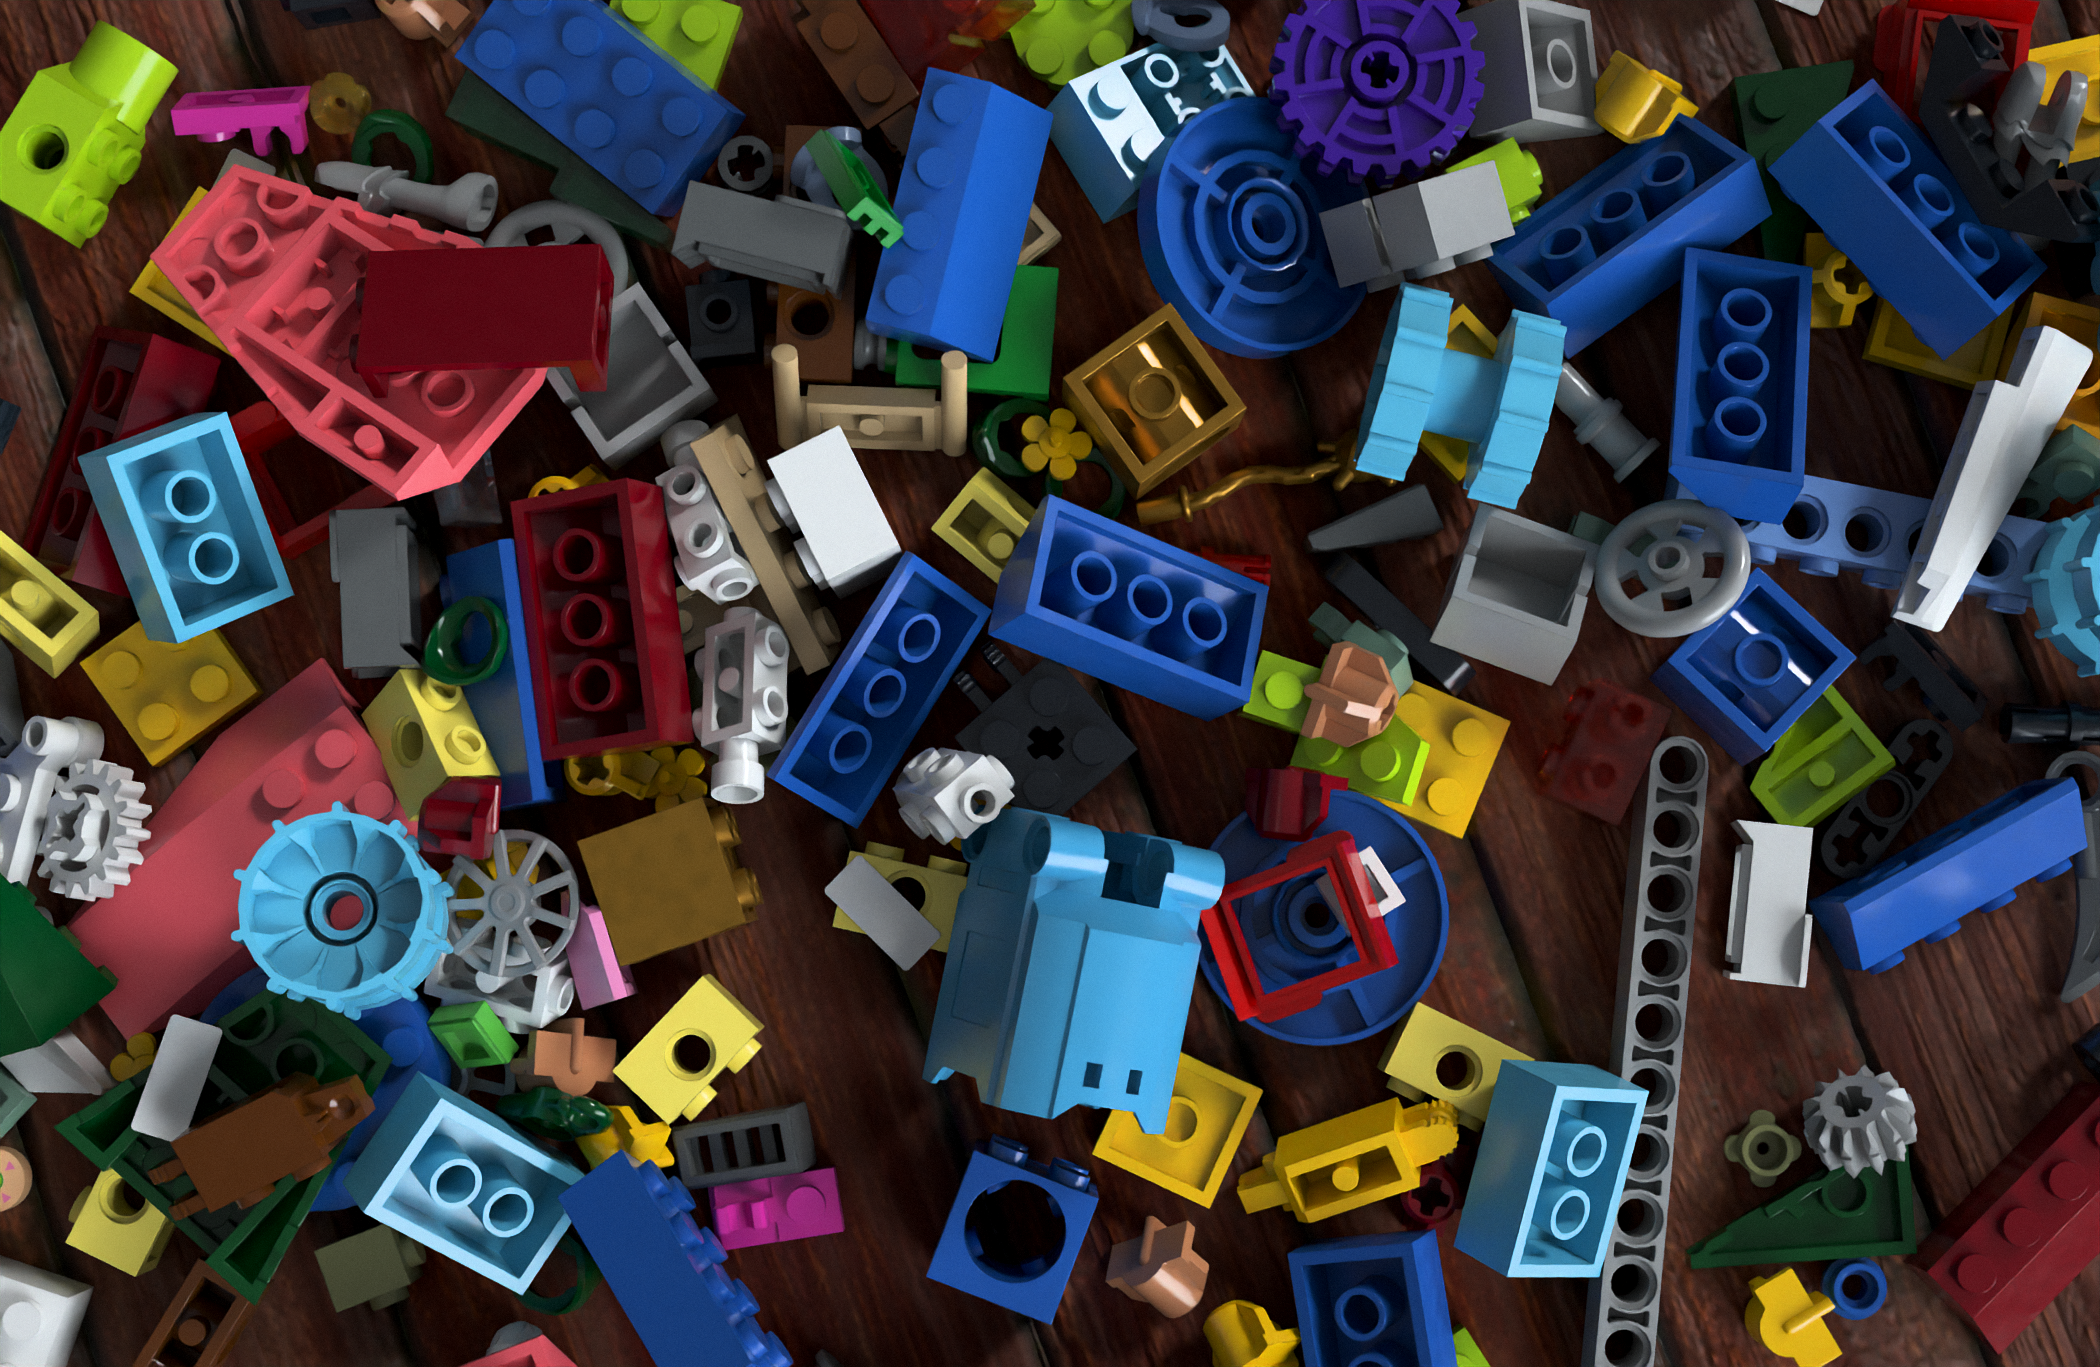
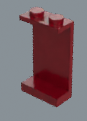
M601 244L368 251L365 277L358 278L356 284V303L361 320L359 334H353L350 339L349 357L352 370L355 374L361 375L374 398L388 397L390 372L569 367L580 392L606 391L615 277Z

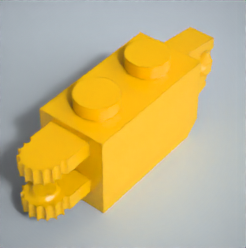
M1398 1097L1278 1137L1276 1150L1263 1156L1262 1163L1264 1166L1240 1175L1237 1193L1247 1214L1282 1205L1285 1212L1294 1211L1298 1222L1310 1224L1420 1186L1421 1165L1439 1160L1441 1155L1446 1157L1448 1153H1453V1148H1457L1459 1138L1457 1130L1460 1120L1458 1110L1454 1109V1104H1449L1448 1100L1442 1101L1441 1098L1438 1101L1432 1099L1430 1104L1424 1102L1403 1109Z

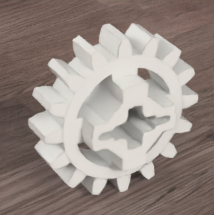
M88 759L87 764L72 763L69 767V777L57 775L54 785L56 794L51 797L46 805L48 811L42 829V840L39 842L36 855L44 856L45 858L37 873L39 877L51 879L50 891L65 894L66 898L95 902L96 897L108 899L113 897L114 884L127 886L131 882L127 868L130 863L142 865L144 861L142 854L137 848L139 841H146L151 837V832L142 828V819L152 812L151 805L141 804L138 801L146 787L144 783L132 781L134 773L132 769L117 766L116 763Z

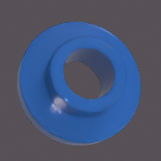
M1867 1257L1833 1259L1822 1273L1820 1290L1834 1304L1835 1309L1832 1310L1834 1313L1846 1319L1861 1320L1872 1316L1881 1308L1887 1294V1282L1881 1268ZM1857 1274L1861 1280V1289L1855 1296L1846 1297L1842 1290L1843 1281L1846 1277Z

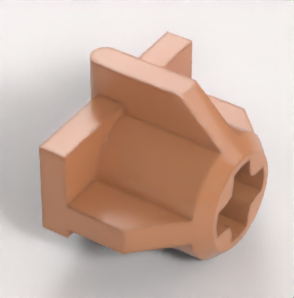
M375 0L378 8L402 35L414 40H422L432 36L446 48L451 45L474 18V15L457 0Z
M1350 641L1332 644L1319 682L1308 684L1304 688V694L1312 698L1300 734L1310 739L1321 736L1343 747H1350L1382 733L1389 725L1399 699L1396 685L1392 681L1383 657Z
M584 1018L554 1020L547 1024L543 1031H529L528 1045L521 1050L517 1058L511 1059L510 1072L515 1074L517 1084L522 1092L531 1091L535 1086H544L563 1091L572 1096H583L594 1087L595 1083H614L615 1073L613 1070L615 1068L617 1040L584 1036Z
M1148 1216L1145 1220L1142 1236L1112 1245L1105 1282L1112 1288L1118 1287L1131 1299L1150 1303L1165 1317L1177 1318L1192 1311L1200 1302L1205 1289L1209 1264L1192 1250L1195 1227L1189 1221L1167 1227L1156 1217Z

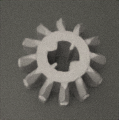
M1864 1064L1856 1075L1848 1076L1837 1068L1835 1081L1831 1084L1815 1081V1097L1803 1101L1804 1109L1802 1114L1805 1119L1804 1125L1806 1128L1803 1132L1809 1147L1814 1149L1815 1154H1819L1821 1161L1826 1164L1830 1171L1844 1166L1846 1172L1855 1179L1864 1167L1871 1166L1882 1176L1884 1161L1887 1159L1905 1162V1145L1917 1141V1126L1914 1118L1916 1110L1910 1094L1906 1093L1905 1088H1899L1897 1080L1892 1077L1889 1071L1874 1076V1073Z

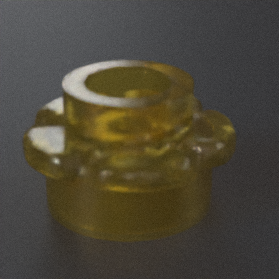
M329 73L324 81H315L309 91L311 115L317 125L329 133L345 134L357 131L366 112H369L372 108L371 96L366 87L354 83V78L346 73ZM338 97L343 98L346 101V106L339 107L335 99Z

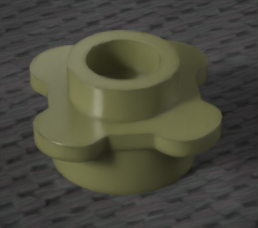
M1763 1109L1751 1112L1748 1116V1125L1738 1135L1728 1136L1723 1145L1726 1158L1733 1162H1739L1749 1172L1750 1181L1758 1187L1773 1185L1776 1182L1777 1175L1784 1172L1792 1161L1797 1160L1802 1150L1799 1139L1793 1135H1788L1783 1129L1775 1124V1116L1770 1111ZM1761 1142H1765L1768 1146L1765 1154L1757 1152V1145Z

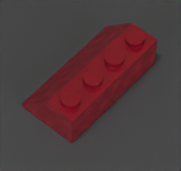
M96 324L22 548L55 576L132 599L77 457L188 415L203 413L205 408L212 403L217 393L218 377L216 374L221 359L153 333Z
M623 478L510 502L542 761L636 753L694 743L695 734L692 726V711L663 486Z
M2080 1081L1917 1246V1254H1910L1903 1261L1998 1356L2100 1253V1085Z

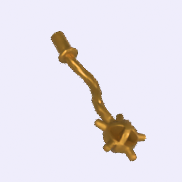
M1359 415L1357 427L1345 432L1337 442L1324 440L1318 442L1317 451L1331 455L1318 462L1294 467H1282L1272 464L1247 466L1244 469L1226 475L1202 491L1188 494L1187 488L1181 485L1178 488V493L1136 502L1141 527L1184 517L1186 522H1191L1193 520V511L1206 509L1240 488L1254 483L1305 484L1338 473L1332 485L1336 490L1341 491L1351 481L1365 483L1379 479L1387 486L1392 487L1397 483V480L1355 470L1357 462L1353 461L1360 428L1361 415Z

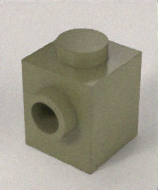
M382 1222L332 1241L314 1251L336 1313L368 1300L373 1311L410 1297L407 1285L424 1275L421 1264L426 1262L424 1244Z

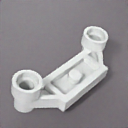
M34 716L26 723L23 729L22 742L7 758L0 757V873L10 883L20 881L27 888L48 811L46 805L51 799L58 772L62 767L69 768L74 762L87 764L88 759H100L104 748V733L98 723L72 716L61 720ZM34 905L54 926L51 913L45 907Z

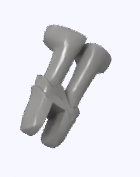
M2025 61L2014 71L1996 104L1997 109L1991 117L1994 126L1990 140L2000 157L2008 160L2013 166H2015L2023 144L2031 154L2022 177L2025 185L2024 190L2021 192L2022 195H2025L2047 179H2055L2060 162L2068 168L2070 152L2075 150L2076 131L2087 101L2088 78L2085 74L2071 70L2063 72L2058 79L2047 106L2039 104L2046 81V69L2043 64ZM2016 232L2033 251L2048 248L2051 240Z
M332 161L318 164L315 170V182L331 186L336 190L359 193L357 202L360 203L363 210L388 218L405 210L440 220L453 227L479 232L490 224L498 202V184L495 177L479 172L467 173L452 184L442 186L407 180L409 177L408 170H392L391 166L372 167L352 162ZM426 229V230L433 231V232H436V233H439V234H442V235L444 234V232ZM464 235L484 246V242L480 238Z

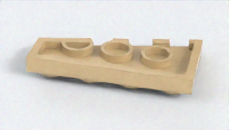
M737 413L714 424L692 441L690 446L806 674L809 675L832 663L840 651L837 643L841 641V634L829 609L825 606L821 608L812 587V578L809 576L794 546L783 518L781 519L766 490L764 483L767 480Z

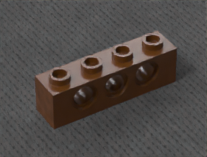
M786 125L785 145L775 144L773 150L774 183H783V196L801 200L805 189L794 186L791 183L792 161L802 146L820 129L824 131L833 127ZM856 128L861 133L862 147L866 151V141L863 129ZM834 195V196H833V199H834L835 203H836L838 206L841 207V205L839 204L837 198H836L835 195ZM862 231L853 232L857 238L841 300L835 299L827 289L823 295L767 280V306L777 308L776 332L765 333L764 368L765 370H772L771 352L775 346L780 344L794 346L798 353L800 389H808V384L855 386L854 342L857 315L859 313ZM807 308H820L828 313L829 319L826 327L815 335H804L795 329L797 316Z
M208 1253L199 1257L132 1367H222L275 1280L271 1278L257 1305L254 1306L205 1263L210 1256Z

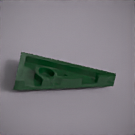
M1853 59L1734 77L1728 84L1739 148L1755 158L1772 211V215L1753 228L1759 259L1795 264L1809 214L1800 205L1792 202L1785 196L1779 182L1767 169L1819 119L1845 100L1855 69Z
M1908 1144L1905 1145V1162L1887 1159L1884 1161L1882 1176L1870 1166L1864 1167L1854 1179L1846 1172L1844 1166L1830 1171L1824 1165L1685 1249L1686 1266L1691 1269L1917 1254Z

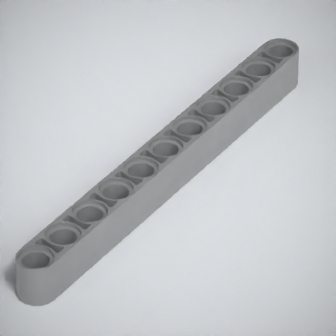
M1685 736L1655 740L1643 749L1637 763L1608 1072L1630 1082L1637 1071L1648 1068L1656 1078V1089L1650 1099L1646 1101L1638 1134L1644 1133L1650 1142V1153L1644 1163L1628 1168L1618 1206L1619 1210L1624 1202L1639 1198L1644 1206L1643 1221L1633 1230L1622 1231L1618 1225L1616 1214L1600 1277H1589L1581 1367H1654L1709 770L1708 756L1703 747L1694 739ZM1669 748L1679 752L1685 761L1686 769L1684 776L1677 783L1669 782L1660 771L1659 762L1661 755ZM1663 812L1672 814L1678 821L1680 828L1678 839L1669 847L1660 844L1654 836L1653 826L1655 819ZM1659 875L1666 877L1671 882L1674 890L1672 903L1662 911H1658L1651 906L1647 895L1649 884ZM1658 939L1667 949L1668 961L1661 972L1651 975L1642 965L1641 955L1643 948L1648 942ZM1654 1004L1662 1015V1025L1656 1035L1644 1039L1636 1029L1635 1019L1642 1007ZM1625 1264H1634L1638 1270L1637 1285L1626 1295H1615L1611 1289L1613 1273L1617 1268ZM1618 1330H1629L1633 1342L1631 1350L1621 1359H1607L1605 1344L1609 1336Z

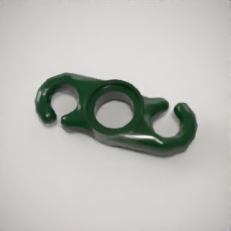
M535 1086L531 1091L501 1096L494 1108V1114L528 1133L534 1132L543 1137L562 1142L574 1141L575 1137L605 1133L614 1120V1113L599 1101L581 1095L572 1096L563 1091L544 1086Z

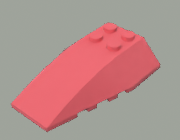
M234 164L149 256L300 436L398 501L460 482L540 389L548 370L547 367L390 372L388 397L374 398L361 375L353 372L349 357L350 339L353 334H359L361 320L356 303V284L358 278L365 277L368 251L484 247L467 236L445 230L442 235L421 228L418 221L397 214H393L391 218L365 211L358 202L339 196L334 200L314 195L307 186Z
M324 658L318 659L217 737L144 828L151 832V837L146 841H139L137 850L142 854L144 861L142 865L130 863L127 869L131 882L127 886L114 884V895L109 899L96 897L95 902L85 901L65 926L82 943L79 951L96 968L105 965L119 979L117 987L98 1003L127 1042L134 1034L142 1032L154 1034L165 1029L170 1017L174 1014L190 1018L204 1012L212 1000L225 987L258 965L247 946L231 938L232 932L240 929L238 900L241 882L234 878L233 873L237 869L246 871L258 849L275 833L272 827L274 820H280L285 825H288L308 815L332 811L333 802L340 801L349 809L350 813L366 815L386 825H389L393 820H399L407 828V834L403 839L408 835H414L418 839V821L408 822L382 763L381 752L371 738L366 725L356 714L362 707ZM422 847L418 851L422 858L438 874L449 870L454 865L452 862L456 857L454 854L426 852ZM346 896L334 904L331 909L330 919L336 930L345 931L352 929L360 922L364 910L360 898L357 896Z

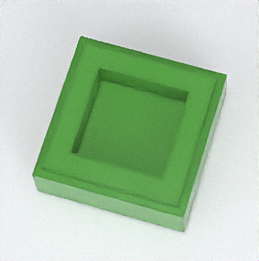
M485 1000L437 1007L427 1022L429 1028L460 1069L507 1064L519 1049L518 1044Z

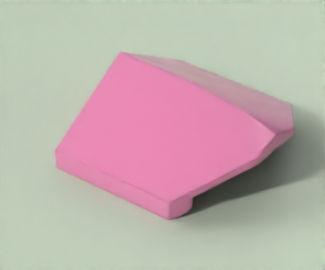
M569 890L561 893V915L567 917L569 912ZM580 895V910L577 924L565 947L582 1009L586 1010L637 994L638 989L630 965L621 967L619 965L600 907Z

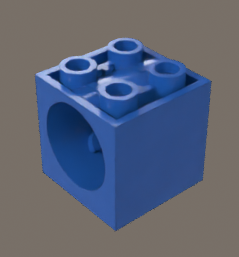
M1757 567L1749 575L1741 596L1732 608L1711 625L1693 632L1648 679L1741 766H1744L1767 752L1857 657L1766 573Z
M993 1133L990 1143L977 1138L932 1254L926 1277L1051 1325L1099 1200L1097 1186L1089 1182V1170L1080 1165L1058 1157H1053L1050 1166L1028 1158V1146L999 1134ZM1011 1180L1028 1181L1045 1189L1050 1193L1046 1195V1199L1055 1218L1057 1219L1064 1215L1065 1219L1062 1233L1054 1247L1046 1255L1038 1254L1020 1261L1019 1265L1005 1264L987 1256L976 1226L969 1228L967 1222V1212L979 1194L985 1189L987 1194H991L1008 1185Z

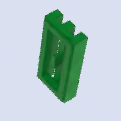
M820 129L805 144L810 155L845 214L854 222L858 219L866 232L871 236L875 234L879 242L889 249L905 234L902 230L904 228L865 163L827 130L824 132Z

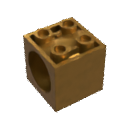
M1170 302L1063 377V402L1074 413L1076 420L1084 431L1091 436L1094 445L1135 501L1239 427L1247 409Z
M700 797L577 841L620 967L650 959L759 920L755 906L764 904L758 881L751 867L747 869L740 867L733 847L743 843L737 821L731 808H724L723 805L719 806L715 799Z

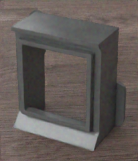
M690 180L671 253L689 269L708 261L714 267L823 295L827 289L835 299L841 300L857 237L846 222L847 215L844 211L783 195H775L774 201Z
M405 507L329 511L331 577L333 582H340L343 668L352 670L353 680L392 678L399 669H422L421 664L414 659V654L423 653L418 540L413 535V533L419 532L418 525Z

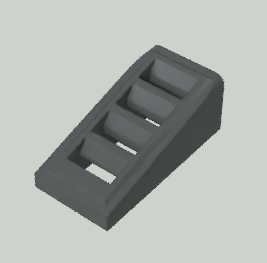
M1419 483L1309 532L1303 538L1304 541L1301 544L1306 555L1313 553L1318 555L1338 552L1340 549L1345 551L1425 539L1438 534L1444 527L1425 484L1421 486Z
M805 1102L774 1106L677 1125L671 1128L680 1181L687 1190L803 1172L814 1166L817 1162L811 1124ZM777 1123H779L785 1157H783ZM753 1127L759 1128L765 1161L757 1162L751 1132ZM732 1131L738 1161V1166L731 1167L725 1137V1132ZM706 1135L708 1136L714 1168L713 1171L708 1172L704 1170L698 1138Z

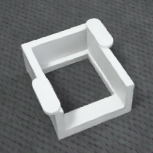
M1736 820L1730 823V825L1745 844L1736 846L1725 953V961L1734 963L1733 971L1723 970V976L1733 980L1805 988L1812 930V915L1805 914L1813 828Z

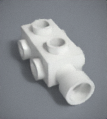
M685 420L672 425L662 434L660 443L666 462L672 469L655 479L657 485L663 486L668 532L674 537L679 555L674 557V564L678 575L690 590L698 589L718 605H722L727 601L737 600L746 596L760 582L690 446V443L707 431L709 427L706 423L699 420Z
M751 607L730 608L724 612V621L722 623L705 628V648L699 649L694 659L697 675L703 682V705L693 713V730L701 741V747L719 755V762L712 766L711 796L718 801L731 804L753 803L764 797L765 769L758 763V757L781 750L786 744V718L788 716L787 664L790 652L788 637L781 625L764 617L759 610Z
M934 747L926 749L914 757L904 767L896 781L895 787L892 788L901 806L899 813L909 828L921 839H925L931 834L943 845H946L954 837L966 839L983 823L994 820L1001 808L1015 797L1010 791L1015 785L1013 777L994 756L988 755L985 757L970 751L964 752L941 747L937 751ZM974 798L986 801L984 810L979 814H974L979 806Z
M458 918L457 921L462 936L480 920ZM490 928L471 947L476 954L491 962L496 931ZM509 935L506 966L530 962L531 959L519 936L513 937ZM533 935L544 953L551 948L552 943L549 940ZM447 936V937H446V941H447L450 945H452V944L450 943L449 939H448V936ZM561 951L553 961L543 968L519 977H498L483 973L452 952L451 954H441L431 973L426 977L424 993L441 998L440 1007L485 1000L493 1012L499 1016V1020L508 1032L529 1034V1031L537 1030V1028L541 1029L566 1013L574 996L575 983L573 978L570 977L571 968L567 952Z

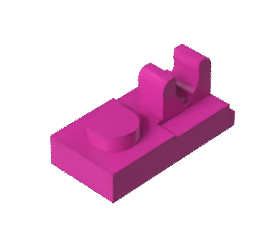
M311 86L185 93L170 111L175 135L196 134L197 140L200 142H220L235 137L236 132H239L241 128H250L255 153L258 156H268L273 149L270 133L275 126H279L281 131L290 139L292 153L301 154L309 142L305 111L313 97Z
M835 1165L806 1169L798 1173L708 1187L714 1233L725 1250L843 1232L845 1229Z

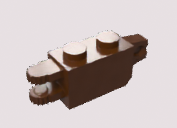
M795 0L801 11L793 15L791 20L796 26L799 42L807 56L855 126L863 129L865 141L871 147L882 139L893 157L897 156V162H901L903 167L921 98L919 92L856 0Z
M296 1071L196 1121L170 1142L176 1154L159 1162L149 1169L147 1173L154 1185L161 1182H169L184 1171L188 1173L197 1190L192 1189L182 1194L168 1207L175 1221L186 1218L206 1207L211 1213L234 1201L239 1210H242L273 1193L276 1190L273 1184L274 1181L291 1174L295 1182H299L331 1164L332 1159L328 1153L347 1136L346 1132L367 1118L376 1107L357 1074L319 1085L314 1076Z

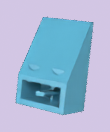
M1209 20L1194 27L1203 26L1207 24ZM1158 42L1068 81L1045 110L1054 114L1049 137L1103 224L1138 207L1140 186L1147 165L1158 145L1175 127L1188 118L1220 102L1239 97H1256L1224 45L1214 50L1189 52L1174 49Z

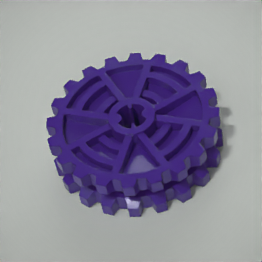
M1301 0L1302 6L1297 9L1296 14L1289 13L1283 24L1282 32L1277 40L1279 43H1276L1268 72L1274 74L1272 86L1267 91L1269 104L1281 106L1280 116L1275 121L1279 133H1293L1296 138V143L1291 151L1300 160L1309 155L1318 160L1316 173L1325 178H1328L1335 170L1344 173L1346 186L1359 188L1365 177L1374 178L1378 189L1390 188L1394 183V178H1397L1400 173H1403L1411 182L1422 177L1424 169L1429 167L1431 162L1440 165L1449 156L1450 151L1457 144L1456 141L1460 142L1465 132L1471 126L1476 117L1472 112L1475 109L1476 102L1482 99L1485 84L1476 80L1478 71L1485 66L1484 52L1472 50L1470 46V41L1475 38L1478 31L1473 21L1460 22L1455 15L1461 3L1458 0ZM1369 68L1381 70L1380 80L1385 82L1382 88L1370 86L1371 77L1367 74Z

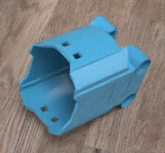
M979 805L974 814L982 812L986 805ZM1011 807V810L1001 808L994 820L983 823L966 839L961 838L963 857L971 864L966 888L959 894L922 1079L929 1083L937 1084L939 1080H946L957 1071L976 1078L980 1101L998 1108L1051 1120L1077 1104L1093 1109L1104 1107L1133 1112L1143 1133L1164 1134L1201 950V942L1197 936L1201 910H1208L1216 904L1224 886L1225 867L1220 854L1215 851L1182 845L1183 842L1131 831H1125V834L1100 830L1096 826L1070 821V818L1018 807Z

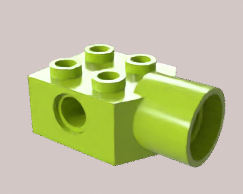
M98 20L73 61L38 70L0 131V202L80 249L87 238L94 237L103 227L109 212L107 205L119 185L126 184L137 172L142 158L140 151L146 143L145 125L179 70L168 60L114 26Z

